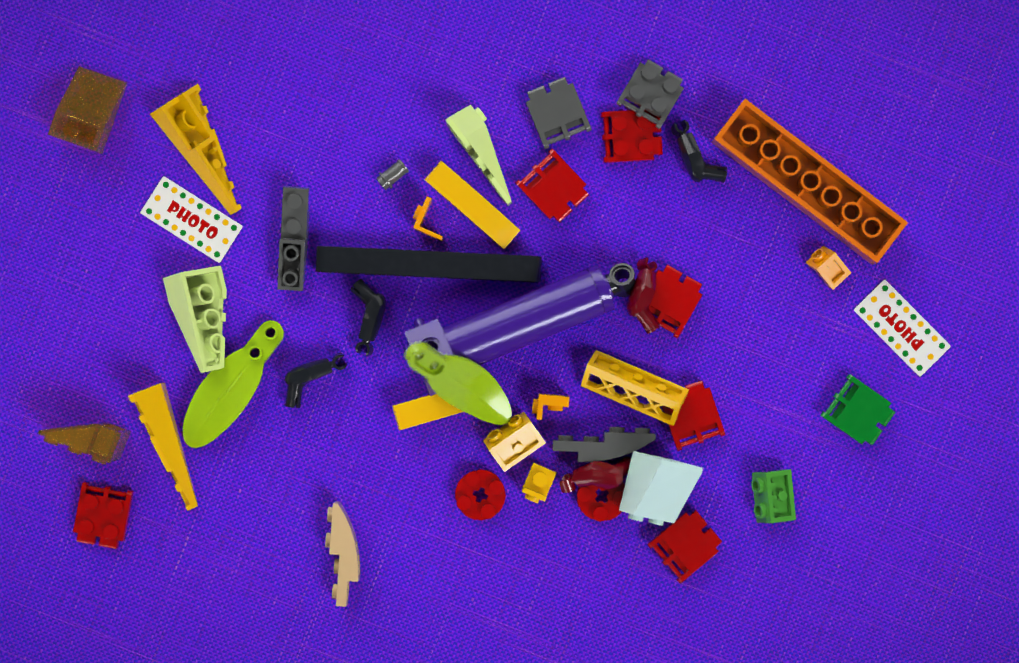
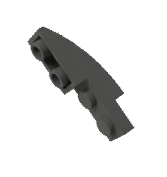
M283 187L277 286L279 290L303 291L309 232L310 188Z
M609 427V432L603 431V441H599L597 436H584L583 441L573 440L571 435H558V440H553L552 450L577 452L578 462L602 461L632 453L654 441L656 434L650 433V428H635V432H624L625 427Z

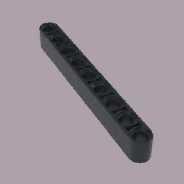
M317 246L315 272L541 282L542 257Z

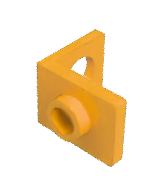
M426 197L423 206L418 205L415 210L413 219L416 222L413 228L442 241L443 236L421 227L432 203V198Z

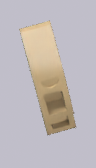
M335 501L333 507H328L327 522H331V533H326L325 547L330 548L329 554L339 555V559L335 558L334 574H338V582L333 584L332 599H336V606L346 607L348 605L350 581L358 582L360 580V557L356 535L348 514L341 502Z

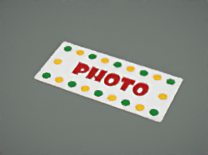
M165 176L162 177L140 212L218 263L221 262L243 227Z
M883 280L854 309L919 377L951 347L886 280Z

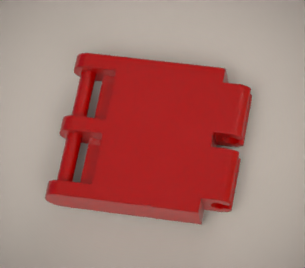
M632 110L601 112V118H604V135H602V140L605 141L606 153L603 163L654 161V155L663 154L662 137H653V133L661 132V128H656V124L643 116L639 118L636 116L637 113ZM644 110V112H646V113H648L649 115L653 116L654 118L660 120V118H658L657 116H655V115L651 114L650 112ZM609 118H611L612 134H609ZM610 140L613 143V157H611Z
M551 148L548 151L549 155L538 165H533V170L521 181H516L515 184L549 220L554 217L560 223L572 212L567 203L570 201L577 207L589 194L584 190L587 184ZM554 158L555 160L542 171L541 168ZM537 173L538 176L535 177L527 186H525L524 184L528 182Z
M667 264L663 272L660 270L656 272L655 294L648 308L654 315L658 316L656 319L660 323L659 326L673 333V337L678 339L703 295L699 293L702 284L689 276H686L683 283H681L679 279L682 272ZM662 319L665 320V321H667L668 323H670V324L676 326L677 329H675V328H673V327L667 325L666 323L662 322Z
M702 380L685 386L689 391L680 408L674 426L668 424L677 451L682 450L684 446L696 442L699 444L704 443L705 439L720 435V437L725 436L710 387L704 388ZM663 405L664 413L672 416L674 409ZM714 428H717V429H718V430H716V431H713V432H710V433H707V434H704V435L701 434L702 432H705V431H708V430H711V429H714ZM696 435L695 438L683 442L679 441L681 439Z
M83 482L73 532L78 533L76 542L94 545L96 544L97 537H100L99 546L118 549L119 541H125L133 491L128 490L126 493L111 490V487L105 486V488L89 486V483ZM88 491L103 493V496L90 494ZM110 495L125 497L126 499L112 498Z
M696 510L690 515L684 512L674 523H671L647 544L650 549L653 547L663 559L662 563L664 566L668 565L678 577L676 580L679 583L685 581L719 551L716 547L722 543V540L711 527L704 533L701 531L707 525V522ZM657 543H659L663 547V549L669 554V556H666L664 554V552L659 548ZM674 560L684 573L681 574L671 561Z

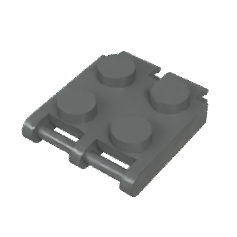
M648 59L645 65L640 62L616 104L626 106L636 112V116L639 118L643 116L656 124V128L660 129L684 89L680 86L683 79L670 71H667L665 76L661 75L663 67ZM626 98V99H628L629 101L633 102L634 104L640 106V109L637 108L636 106L632 105L631 103L627 102V101L624 100V99ZM644 110H646V111L650 112L651 114L657 116L658 118H660V120H658V119L654 118L653 116L649 115L648 113L644 112Z
M565 77L548 83L551 91L549 93L546 92L544 85L527 92L530 100L526 102V105L544 149L549 148L550 144L562 139L567 141L571 139L570 136L584 130L587 132L592 130L573 83L568 84ZM583 124V126L568 131V129L577 127L578 125ZM561 132L563 133V134H561V135H559V136H556V137H554V138H551V139H549V140L546 139V138L552 137V136H554V135H556V134H558V133H561Z

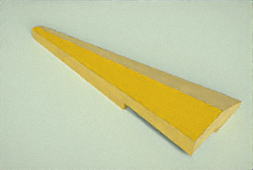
M196 84L150 113V115L228 213L232 215L241 209V205H237L232 192L234 185L232 181L228 180L225 171L227 164L215 129L210 128L206 116L208 113L207 106H203L199 92L201 88Z
M159 383L129 395L130 402H135L140 413L139 419L141 423H144L150 440L166 471L171 472L176 483L175 488L177 492H180L187 511L197 507L198 503L165 383Z

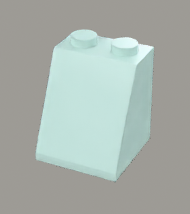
M633 451L619 511L628 513V518L643 522L645 517L649 518V523L663 526L664 521L674 523L702 474L703 468L669 458Z

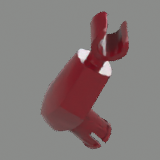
M645 257L637 262L639 273L627 302V311L630 316L638 319L645 332L649 334L658 329L660 325L648 308L655 294L656 273L654 270H656L657 264L654 261L648 263L649 259Z
M625 456L614 466L602 461H593L576 468L573 474L567 473L562 477L559 483L561 491L563 493L574 491L576 489L575 483L578 487L595 485L604 489L616 488L622 484L623 477L628 474L631 458Z

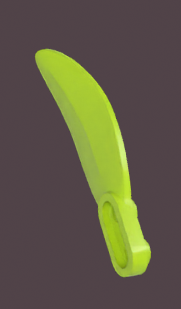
M271 320L264 322L243 348L224 358V368L211 371L202 381L189 404L183 423V438L189 447L200 448L215 440L239 417L248 405L260 383L264 364L284 338V330L278 322ZM268 329L275 330L273 337L266 336ZM253 349L260 351V355L256 358L251 357Z
M424 342L414 343L406 350L404 356L409 366L425 376L430 387L443 400L485 422L504 425L511 420L512 411L507 396L495 378L481 365L464 357L443 355Z

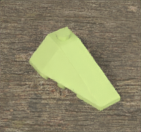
M469 105L447 118V127L506 205L509 206L512 201L487 126L484 123L487 118L479 108L474 110Z
M221 266L180 272L163 278L169 305L200 372L204 373L224 368L225 337L222 335L223 322H226V313H223V299L227 297V289Z

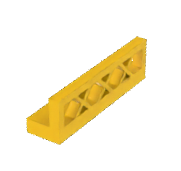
M598 350L594 352L587 363L581 387L674 426L680 408L689 389ZM590 375L599 377L602 384L590 381ZM613 386L623 387L626 393L620 394L616 392ZM636 396L646 397L649 403L643 404L639 402ZM664 405L674 409L672 416L662 412L659 406Z

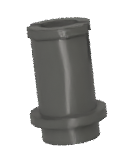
M398 159L385 172H379L376 180L384 190L392 189V185L408 173L409 170Z

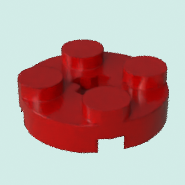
M478 469L467 473L459 480L455 490L457 507L465 516L474 520L491 519L500 512L505 503L506 492L502 481L495 473L485 469ZM481 487L485 489L484 493L488 497L478 502L473 492L474 490L479 491Z
M622 482L620 486L612 489H604L595 485L578 487L577 503L579 508L587 517L599 522L616 518L622 512L619 511L625 484ZM598 489L602 492L605 490L609 492L606 496L608 499L606 502L602 500L597 502L595 500L598 496L596 493Z

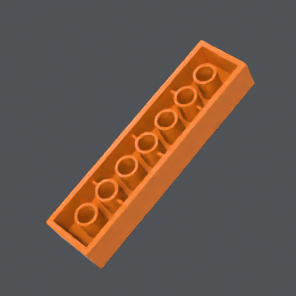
M747 99L741 102L711 142L871 265L879 262L908 224L906 220Z

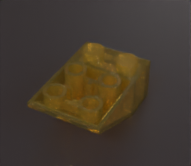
M79 66L55 112L48 135L103 154L127 83Z
M108 422L38 431L39 435L44 436L43 441L56 446L58 444H65L68 446L67 450L75 454L82 455V453H88L92 455L91 459L101 464L120 460L131 433L129 430Z

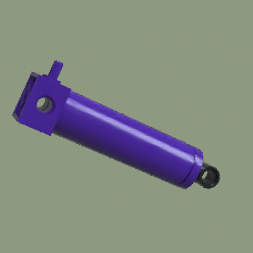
M619 263L611 268L609 274L602 275L598 266L595 265L444 328L441 327L438 319L425 324L422 318H417L414 321L416 328L404 333L409 346L417 342H424L443 355L464 357L481 365L615 310L612 298L616 295L628 297L633 290L636 281L634 269L626 263ZM622 278L628 279V280L625 281V282H619V281H618L619 279H622ZM422 375L430 396L435 395L436 393L430 387L426 377Z

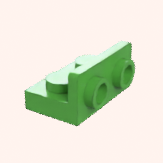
M791 469L753 472L751 486L754 491V514L757 523L771 524L796 520Z

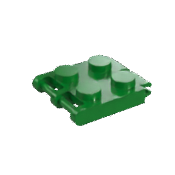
M848 374L846 377L848 379L839 393L834 394L833 397L835 399L826 412L823 411L820 416L858 443L863 445L866 441L868 444L873 445L882 432L881 429L876 427L877 423L886 427L895 411L889 408L891 402L854 376ZM838 402H840L838 407L833 411Z

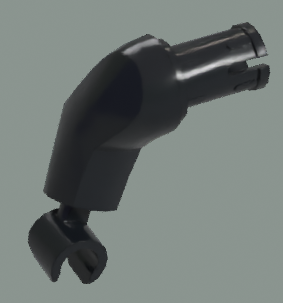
M686 120L681 122L683 131L679 130L677 124L674 123L671 131L675 136H680L677 142L684 166L690 178L695 182L706 179L724 183L727 177V167L706 164L692 132L687 133L689 123Z
M359 279L350 289L365 304V313L359 333V338L363 340L356 345L355 350L357 353H361L362 346L366 345V356H370L374 350L370 341L376 339L385 312L386 299L383 294H376L362 279Z
M337 353L333 356L332 361L324 358L300 365L287 372L284 379L285 383L288 384L284 405L295 408V406L300 408L303 386L313 380L331 374L333 372L332 368L338 370L345 369L347 363L342 365L335 363L336 359L343 357L344 354Z

